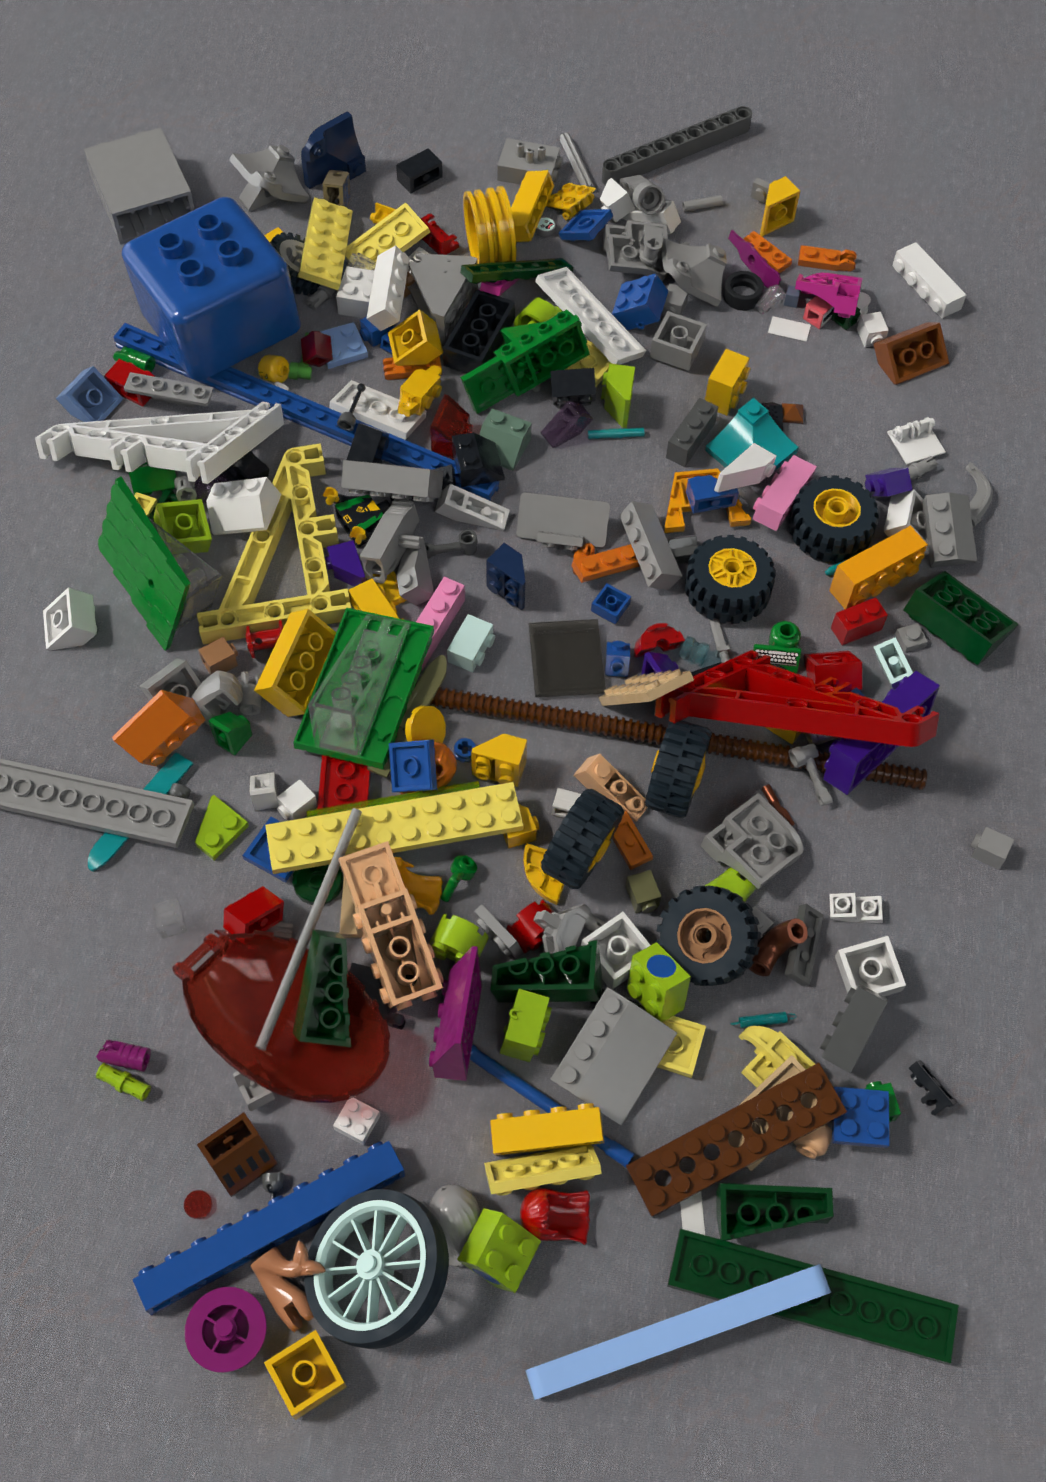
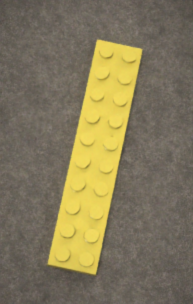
M510 782L360 808L359 810L362 813L344 856L387 841L392 853L521 831L523 830V822L514 783ZM352 810L265 825L273 874L329 865Z

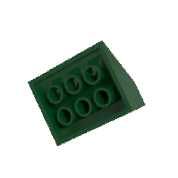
M946 571L917 588L903 609L912 620L924 625L931 634L943 639L950 648L956 649L969 662L976 665L987 659L1019 625Z

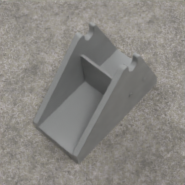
M416 254V259L421 260V262L411 261L409 262V268L419 289L412 288L410 290L411 296L418 310L423 311L436 322L441 345H445L475 291L478 289V284L470 283L460 273L461 266L478 264V258L460 255Z

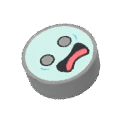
M541 217L536 233L543 237L553 235L555 232V221L549 217Z

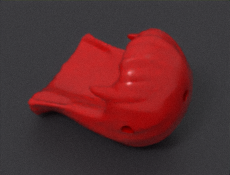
M546 1188L532 1190L526 1195L521 1204V1225L539 1240H573L586 1245L590 1224V1194L587 1190L575 1193H563Z

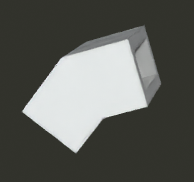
M558 788L552 805L551 815L565 818L581 794Z

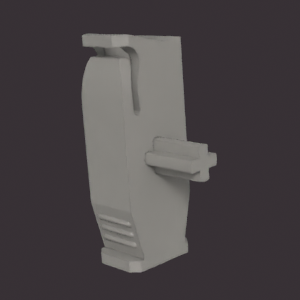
M395 498L392 505L380 519L359 556L363 563L364 574L367 580L373 578L377 583H384L387 575L393 572L398 565L406 548H423L424 538L413 536L415 528L420 521L413 501ZM373 574H380V577H374Z

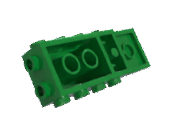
M566 309L546 322L503 328L501 332L506 344L494 351L495 357L460 377L473 410L479 414L513 393L518 397L551 378V371L564 370L590 355L587 339L583 334L582 323L579 317Z

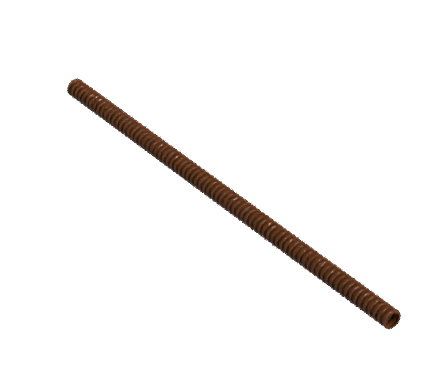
M441 686L429 705L432 706L434 704L437 708L440 705L443 709L449 707L450 710L457 708V711L463 709L464 712L469 710L472 714H475V712H479V715L486 713V716L492 714L493 717L501 716L502 719L508 717V720L515 718V721H519V719H522L523 722L530 721L531 724L537 722L538 725L545 723V726L551 724L554 728L557 725L560 726V729H563V727H567V730L574 728V731L580 729L584 733L589 731V734L597 732V735L604 733V736L609 734L613 738L619 736V739H622V737H626V740L633 738V741L639 739L642 743L648 741L649 744L656 742V745L662 743L668 725L663 727V724L657 726L653 722L648 724L647 721H644V723H640V720L633 722V719L627 721L624 717L621 720L618 719V716L611 718V715L604 717L603 714H600L598 716L594 712L588 714V711H585V713H581V710L574 712V709L568 711L565 707L559 709V706L552 708V705L545 707L544 704H541L539 706L536 702L530 704L529 701H526V703H522V700L516 702L515 699L510 701L506 697L500 699V696L493 698V695L486 697V694L480 696L477 692L471 694V691L464 693V690L457 692L456 689H453L451 691L447 687L442 689ZM715 733L711 734L707 749L708 754L715 752V755L721 753L724 757L730 755L731 758L738 756V759L744 757L747 761L750 758L753 759V762L760 760V763H764V761H767L768 764L773 762L777 766L783 764V767L790 765V768H794L788 753L792 749L789 745L782 747V744L775 746V743L768 745L765 741L762 744L759 740L752 742V739L745 741V738L739 740L736 736L730 738L729 735L722 737V734L715 736ZM818 751L819 756L814 758V761L820 773H824L826 771L824 765L830 758V755L827 752L821 754ZM884 762V764H880L865 780L870 781V779H873V782L879 780L882 784L888 782L889 785L896 783V786L902 784L905 788L911 786L912 789L918 787L919 790H923L927 782V771L924 768L922 770H919L918 767L911 769V766L904 768L903 765L898 767L895 763L888 765V762ZM806 765L798 767V769L800 770L803 767L806 771H808Z

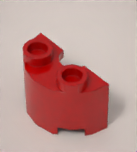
M656 623L649 626L636 641L634 656L635 658L642 657L645 653L651 652L656 647H660L663 652L678 649L685 639L680 631L677 632L673 627L667 626V623Z
M544 899L541 900L539 905L534 901L516 915L519 920L512 925H508L506 928L518 942L524 954L529 950L534 951L543 944L544 929L533 920L538 911L546 910L551 914L554 912Z

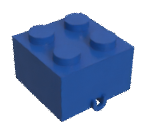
M656 273L633 281H627L621 284L612 315L627 331L635 328L644 329L645 325L660 321L669 290Z

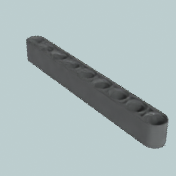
M740 106L611 157L603 162L602 183L606 185L607 181L612 178L620 184L621 178L643 175L742 135L750 129L752 110L749 107Z

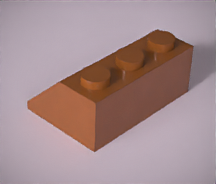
M940 322L924 323L873 343L878 364L893 384H899L949 364Z

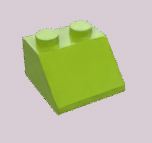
M609 363L608 372L603 374L602 385L606 386L602 387L601 399L605 400L604 409L622 428H627L635 367Z

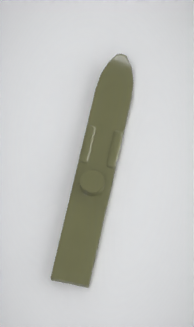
M444 655L438 656L428 665L413 689L407 704V710L398 729L395 743L407 742L405 735L407 718L411 717L413 714L411 712L414 708L421 705L429 706L443 683L447 673V661ZM390 755L384 769L368 766L367 770L388 778L391 772Z

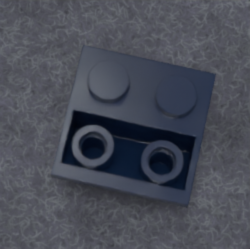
M503 543L486 560V584L492 593L499 594L508 604L516 606L520 610L525 608L526 584L522 554L506 543Z

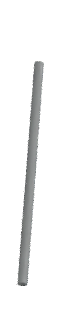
M353 808L256 1043L255 1047L257 1049L266 1050L312 937L313 929L316 927L340 868L338 859L345 855L362 811Z

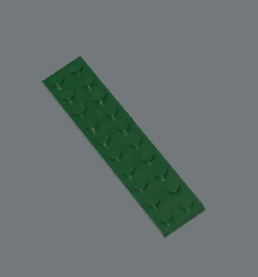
M680 1229L667 1287L718 1301L815 1265L728 1241L721 1242L717 1238ZM822 1267L831 1293L771 1314L774 1317L949 1365L952 1359L959 1305Z

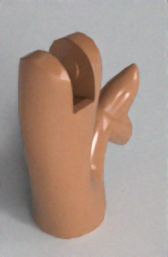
M301 1241L297 1242L292 1261L287 1260L279 1249L274 1247L250 1265L274 1310L292 1332H296L303 1326L296 1309L305 1320L311 1321L314 1318L306 1293L285 1278L310 1276L326 1271L322 1264L309 1259L308 1250Z

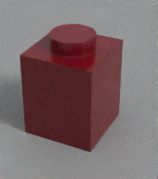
M311 331L308 335L301 338L303 363L321 367L333 360L331 336L320 331Z

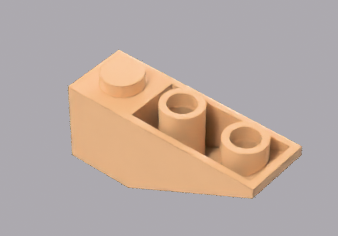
M600 753L587 758L573 775L587 789H594L621 805L624 812L627 811L634 822H637L648 808L645 805L646 799Z

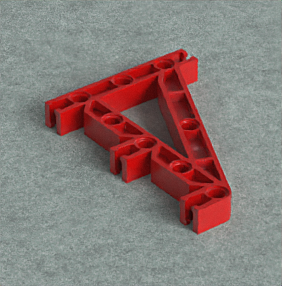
M753 650L693 676V681L657 698L655 716L662 718L665 717V714L670 713L669 721L673 723L690 716L905 747H917L935 737L939 713L935 711L922 717V714L925 713V708L915 706L901 713L897 707L851 692V683L845 682L844 685L836 687L839 684V680L833 677L815 684L811 678L770 665L771 656L763 655L762 658L756 660L758 652Z

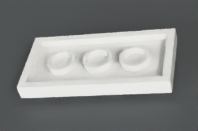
M351 380L330 401L329 408L340 413L349 412L358 391L357 386L360 383ZM365 386L366 389L361 393L353 412L356 420L406 440L426 418L427 411L424 410L420 416L413 414L407 417L404 414H399V399Z

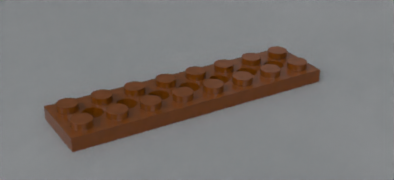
M817 1063L626 1165V1168L651 1217H654L843 1116L847 1111L820 1063ZM811 1093L816 1097L817 1104L813 1108H805L801 1104L800 1099L804 1094ZM779 1107H789L793 1112L792 1118L788 1121H781L776 1115ZM757 1119L765 1120L769 1126L767 1132L764 1134L755 1133L752 1129L753 1122ZM739 1132L744 1136V1143L740 1147H733L729 1144L728 1137L731 1133ZM708 1145H715L719 1148L720 1155L716 1160L705 1158L704 1149ZM691 1158L695 1161L696 1166L693 1172L684 1173L680 1170L682 1159ZM663 1170L671 1175L670 1183L664 1187L659 1186L655 1180L657 1173Z

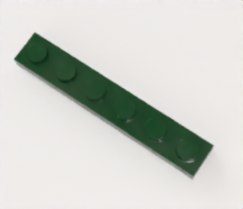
M563 258L462 265L460 273L470 283L479 284L485 281L494 283L498 280H529L530 278H536L540 274L565 267L573 272L574 267Z

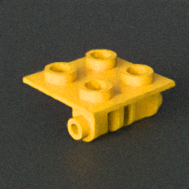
M567 183L557 193L550 195L546 206L562 209L563 218L571 220L580 210H584L593 203L595 198L593 192L596 188Z

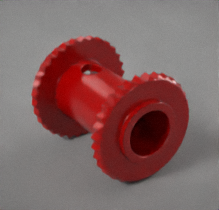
M279 620L280 628L251 632L250 626L246 627V642L252 658H255V651L275 647L284 627L281 620ZM257 638H260V639L262 640V642H261V643H257V642H256V639H257Z

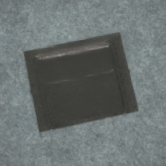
M598 619L529 623L535 698L605 694L604 690L606 687Z

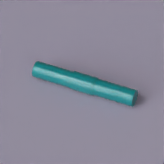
M644 428L588 430V439L644 437L645 432Z

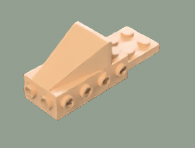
M387 841L340 857L338 860L356 908L353 920L356 928L363 931L362 945L365 953H370L374 962L370 964L374 978L380 979L382 988L379 989L383 1003H388L390 1008L397 1007L399 1011L412 1006V1000L421 997L424 1002L437 997L436 991L443 988L441 983H444V979L440 969L435 967L433 948L430 943L427 944L424 937L426 933L424 923L421 918L418 919L415 909H417L416 901L412 894L409 895L407 888L405 889L389 842ZM406 975H413V979L407 980L405 978Z

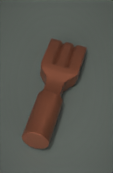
M768 784L762 787V791L769 804L791 826H794V821L788 811L779 804V800L771 785Z

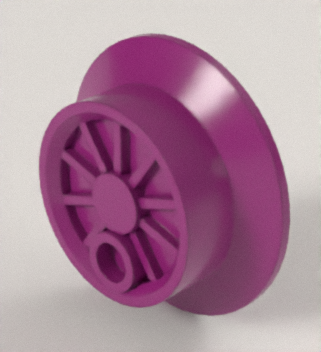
M221 1287L206 1293L194 1304L186 1320L185 1342L190 1355L203 1368L218 1373L232 1372L246 1366L259 1353L266 1337L267 1322L264 1310L252 1294L240 1288Z

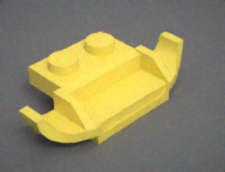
M749 1026L738 1036L741 1040H747L756 1047L754 1052L757 1056L741 1072L755 1087L761 1085L791 1055L805 1069L815 1065L781 1031L776 1032L762 1026Z

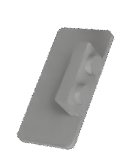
M524 492L520 496L516 534L520 538L537 539V542H542L541 546L555 547V544L564 545V549L577 550L578 547H582L585 543H591L594 547H604L606 544L610 504L603 501Z

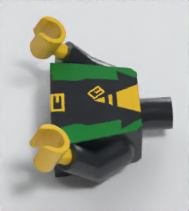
M327 487L323 493V496L327 497L325 500L327 505L336 504V518L350 539L354 540L357 548L369 541L383 514L391 506L388 500L376 504L370 495H342L333 487Z

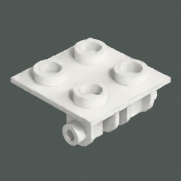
M926 417L919 422L916 420L913 423L909 422L907 425L896 426L895 429L887 431L906 465L925 460L930 456L935 457L946 453L932 430V427L935 426L933 418Z

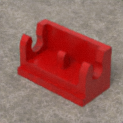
M427 214L421 220L429 228L430 233L422 238V240L438 255H447L459 248V243L454 241L457 239V236L455 234L447 235L435 221L428 223L435 216Z

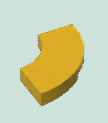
M526 843L523 865L528 882L542 898L558 905L564 884L544 873L541 868V862L547 849Z

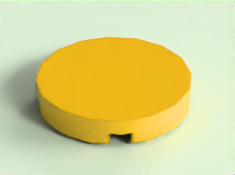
M422 705L414 708L411 712L413 714L410 718H407L405 724L407 742L434 740V742L443 743L446 735V724L440 710L434 706Z

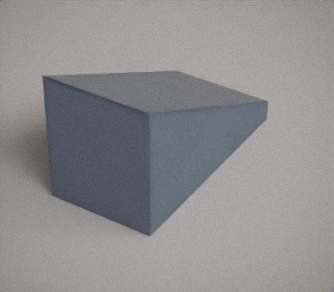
M788 285L784 306L797 307L800 290H796L795 286Z

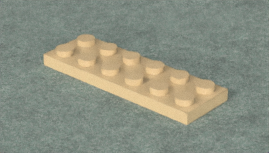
M680 669L672 672L669 670L664 673L661 671L656 674L635 675L624 680L626 684L614 685L605 689V695L598 698L602 706L651 702L694 679L690 671L681 672Z

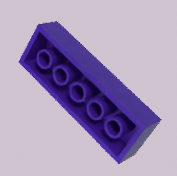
M915 671L909 677L905 676L896 689L892 688L882 703L897 707L901 713L915 706L925 708V713L922 714V717H925L932 710L940 685ZM848 738L836 739L829 748L831 754L824 765L826 771L823 780L848 795L899 746Z

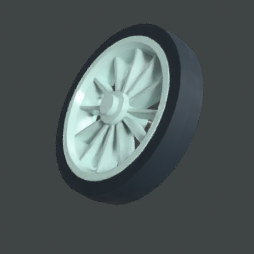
M375 1189L359 1193L335 1208L318 1229L311 1243L308 1256L310 1260L322 1264L326 1271L305 1276V1292L310 1310L317 1322L325 1331L341 1342L367 1349L385 1348L402 1342L425 1324L434 1312L443 1294L449 1267L448 1245L443 1229L435 1216L421 1202L409 1195L387 1189ZM385 1215H396L397 1218L384 1240ZM374 1217L371 1247L362 1223ZM408 1222L415 1233L394 1248ZM354 1230L364 1250L361 1255L343 1245ZM419 1244L420 1260L394 1262ZM341 1249L358 1259L356 1266L335 1267ZM419 1268L413 1288L402 1282L403 1275L395 1270ZM358 1273L334 1291L333 1275ZM389 1281L411 1291L399 1308L387 1283ZM358 1288L344 1313L337 1302ZM381 1289L391 1315L378 1320ZM368 1295L366 1323L354 1322Z

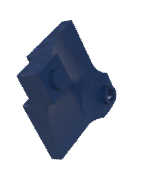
M348 111L315 129L302 148L301 160L304 183L309 189L322 184L329 170L348 172L350 180L366 172L365 156L361 152L355 134L353 118Z

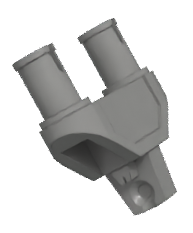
M579 904L558 913L552 912V914L546 910L538 911L533 920L544 929L542 937L545 952L550 953L563 951L565 947L576 945L583 927L590 932H594L605 924L604 921L594 916L590 908L585 904Z

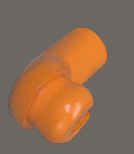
M585 543L574 553L573 560L593 555L595 553L594 545Z

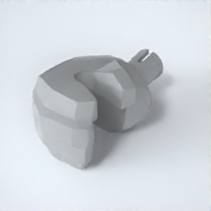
M216 670L198 686L192 698L205 718V723L209 725V720L212 717L220 715V709L226 710L230 700L235 705L241 703L243 691L242 685L233 674Z

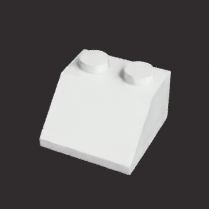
M914 489L891 496L884 532L890 537L911 525L927 543L922 505L924 499Z
M68 587L43 610L46 650L52 651L83 646L97 634L93 595Z

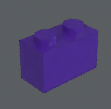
M889 468L865 475V488L871 492L872 496H891L913 490L908 468Z

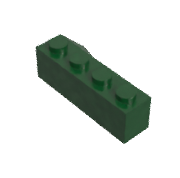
M313 929L293 1027V1034L300 1042L351 1047V1038L349 1037L350 1014L348 1013L349 988L347 987L346 938L340 933Z
M598 940L589 941L587 945L576 947V945L565 947L563 951L555 953L545 952L541 953L539 957L526 959L525 957L493 965L490 991L498 1002H514L519 989L549 997V1002L599 1001L602 985Z
M720 1183L716 1190L717 1224L721 1242L806 1223L828 1224L834 1217L832 1188Z

